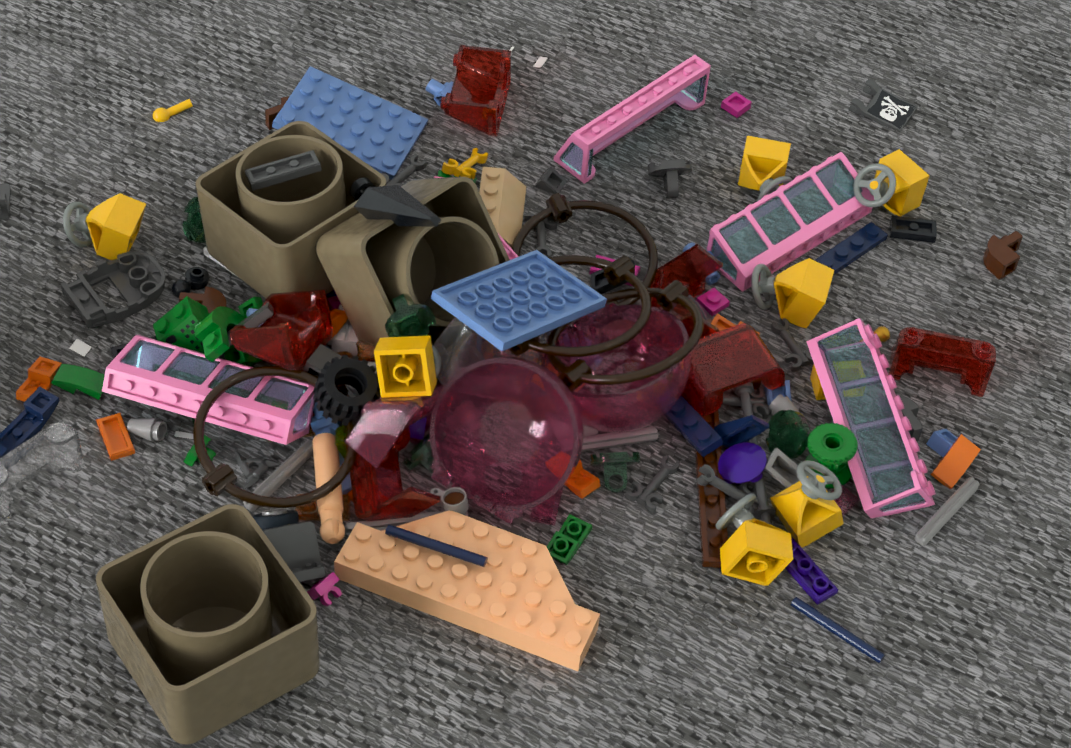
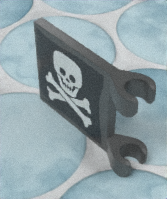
M868 79L865 82L866 86L863 88V92L875 96L867 107L861 100L854 98L848 110L857 115H863L897 132H901L918 106L880 88L874 80Z

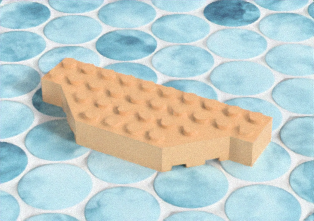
M448 510L396 527L486 556L488 559L485 567L386 535V530L380 531L359 522L356 523L334 561L335 574L341 581L575 671H579L598 630L600 613L574 603L546 545L455 511Z

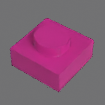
M735 91L722 101L721 108L738 118L751 108L752 102Z
M715 288L697 297V301L711 316L727 308L730 303Z

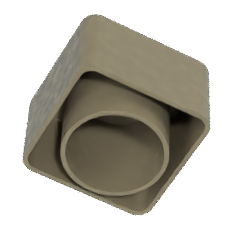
M305 121L291 122L205 172L196 180V190L207 250L213 258L282 312L299 313L334 290L317 256L316 244L321 235L359 212L353 207L357 201L350 194L353 182L365 177L375 187L387 186L386 178L310 123ZM314 150L321 164L322 171L252 191L245 175L246 169Z
M470 178L414 179L401 186L441 219L437 227L397 226L392 220L366 219L358 212L321 235L316 244L317 256L366 356L371 361L375 362L374 349L379 339L383 337L431 336V343L438 350L442 359L477 335L474 330L431 299L432 291L510 260L478 188Z
M237 504L224 505L105 564L96 575V584L108 639L170 737L179 744L189 745L204 739L310 681L319 671L320 659L316 605L252 515L243 506Z

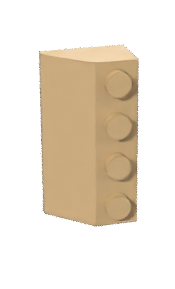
M483 167L479 193L496 231L512 248L513 242L522 228L526 186L504 168Z

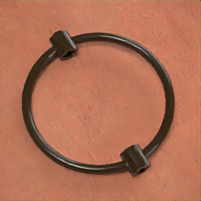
M559 193L551 195L546 200L547 208L529 219L522 226L513 242L512 250L520 256L522 244L529 232L546 218L552 216L554 222L564 223L572 217V210H597L623 219L641 235L649 255L647 274L642 282L646 288H650L658 268V252L653 237L636 217L619 207L604 202L589 200L567 201L565 195ZM640 297L607 303L605 307L578 319L602 318L604 324L614 319L624 318L623 310L635 304Z
M580 255L548 257L558 265H585L604 269L603 275L608 283L613 286L624 280L629 282L638 292L642 308L638 320L628 331L612 340L590 346L565 347L539 342V336L509 349L515 356L524 354L531 349L547 355L583 357L609 352L633 340L645 328L652 306L647 288L633 274L635 273V265L631 262V259L625 255L614 262Z
M674 280L664 289L647 287L650 297L656 298L657 303L663 310L670 312L680 304L691 313L694 320L693 331L689 339L679 350L649 367L613 375L592 374L591 368L581 359H577L568 367L558 356L547 355L552 366L561 373L558 377L565 389L573 392L583 383L594 385L630 383L659 374L683 360L698 344L703 333L704 319L699 307L687 297L689 296L688 290L682 282ZM635 288L618 290L602 295L607 298L606 304L622 299L640 297ZM573 321L553 329L548 337L547 344L557 346L560 335Z
M262 366L233 374L216 385L201 403L193 429L195 450L203 469L207 473L202 478V483L207 492L212 496L218 497L226 491L230 495L253 505L270 508L297 507L326 496L347 477L355 462L359 444L357 424L352 425L351 422L347 426L349 441L344 462L337 473L321 487L298 496L275 498L257 495L234 485L237 482V476L234 474L233 469L228 464L223 463L215 467L205 447L204 426L208 412L214 402L232 386L251 378L283 376L301 380L315 387L318 377L290 367ZM345 384L335 385L339 392L343 395H348L349 390Z

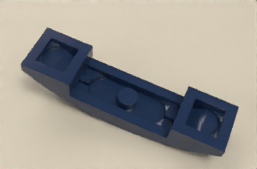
M39 387L23 403L25 409L0 433V465L10 460L43 428L60 401L59 397Z

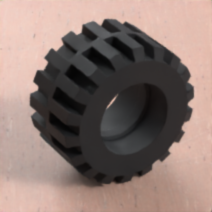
M342 355L341 359L335 357L332 358L331 363L328 361L323 369H321L313 391L315 393L313 396L314 402H318L316 408L318 411H324L322 416L326 419L328 417L332 418L331 422L335 424L340 421L344 426H348L349 422L352 425H356L360 420L362 422L365 421L368 415H371L380 397L378 375L375 374V367L373 365L369 367L367 365L368 361L365 359L360 361L357 356L348 358V355ZM335 385H350L357 390L359 396L349 397L343 395Z

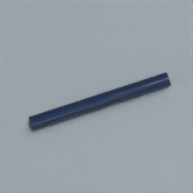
M388 525L385 531L386 535L485 567L488 557L392 525Z
M795 597L791 602L792 607L876 662L880 663L885 657V654L799 598Z

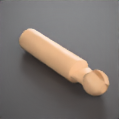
M331 433L318 434L312 440L316 489L328 482L340 469L338 440ZM341 484L332 492L317 500V509L321 520L320 536L329 544H337L345 537L346 529L342 520L344 507Z

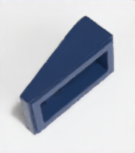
M751 415L719 424L714 427V430L722 438L723 445L729 448L734 444L749 441L770 427L769 423Z

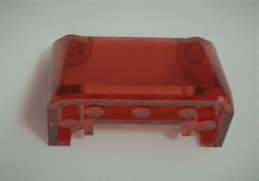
M460 45L458 53H455L453 58V66L457 68L451 93L447 92L446 97L442 96L441 109L444 110L445 115L486 135L498 136L511 83V51Z
M324 290L270 294L262 306L269 302L274 308L273 316L267 319L260 327L246 328L244 325L235 326L230 330L232 345L239 351L286 370H301L319 345L325 346L332 338L333 325Z
M741 323L700 338L696 347L683 360L670 368L671 385L702 416L714 413L721 407L724 391L761 377L762 383L767 389L773 390L785 385L783 369L757 331L747 323ZM683 345L675 348L672 354L679 350Z
M907 327L900 331L893 345L888 375L891 374L894 380L900 381L904 373L913 374L914 365L961 374L960 384L968 385L971 389V395L983 397L996 362V349L992 344L985 341Z

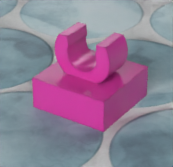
M332 572L312 586L307 593L312 600L320 597V602L325 606H329L332 602L328 598V592L337 598L342 595L341 590L333 586L340 579Z

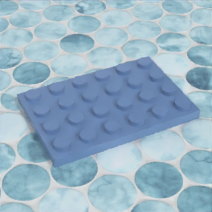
M310 66L273 120L272 127L278 130L294 121L308 122L378 172L386 173L391 180L397 175L427 125L428 119Z
M538 250L435 289L431 295V299L501 351L605 307L607 298Z

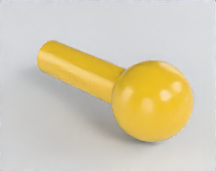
M187 99L168 109L157 108L153 112V119L157 122H165L171 116L193 107L190 99Z

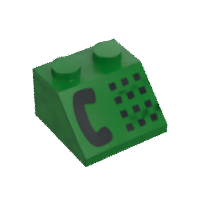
M186 296L153 324L157 340L204 353L202 341L195 337V326L209 314L207 307Z

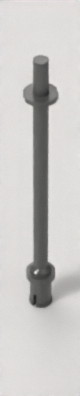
M737 365L736 368H733L736 383L734 392L737 396H740L743 416L747 417L753 415L750 395L753 393L754 387L750 382L748 366ZM757 436L750 439L748 443L758 445ZM763 474L761 480L755 482L759 508L754 511V517L772 525L771 519L776 516V509L769 506Z

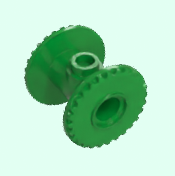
M825 423L817 426L808 436L807 446L810 454L806 457L805 461H815L824 465L835 474L841 486H844L852 477L848 461L857 452L858 442L855 434L848 427L838 423ZM811 469V470H813L815 473H818V474H821L822 476H824V475H823L822 473H820L819 471H817V470H815V469ZM832 484L825 486L828 489L834 488Z

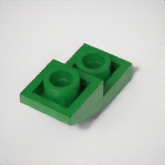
M61 364L51 384L72 394L78 389L99 400L103 393L102 388L105 375L85 367Z
M569 514L559 532H555L547 545L551 557L567 565L591 532L592 525Z

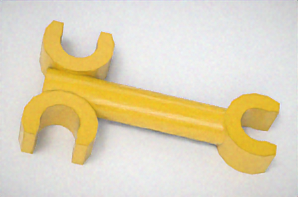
M473 148L471 157L458 166L456 160L449 159L448 164L443 163L441 171L455 177L475 179L477 171L471 167L476 163L484 164L487 161L488 153L479 154L478 148Z

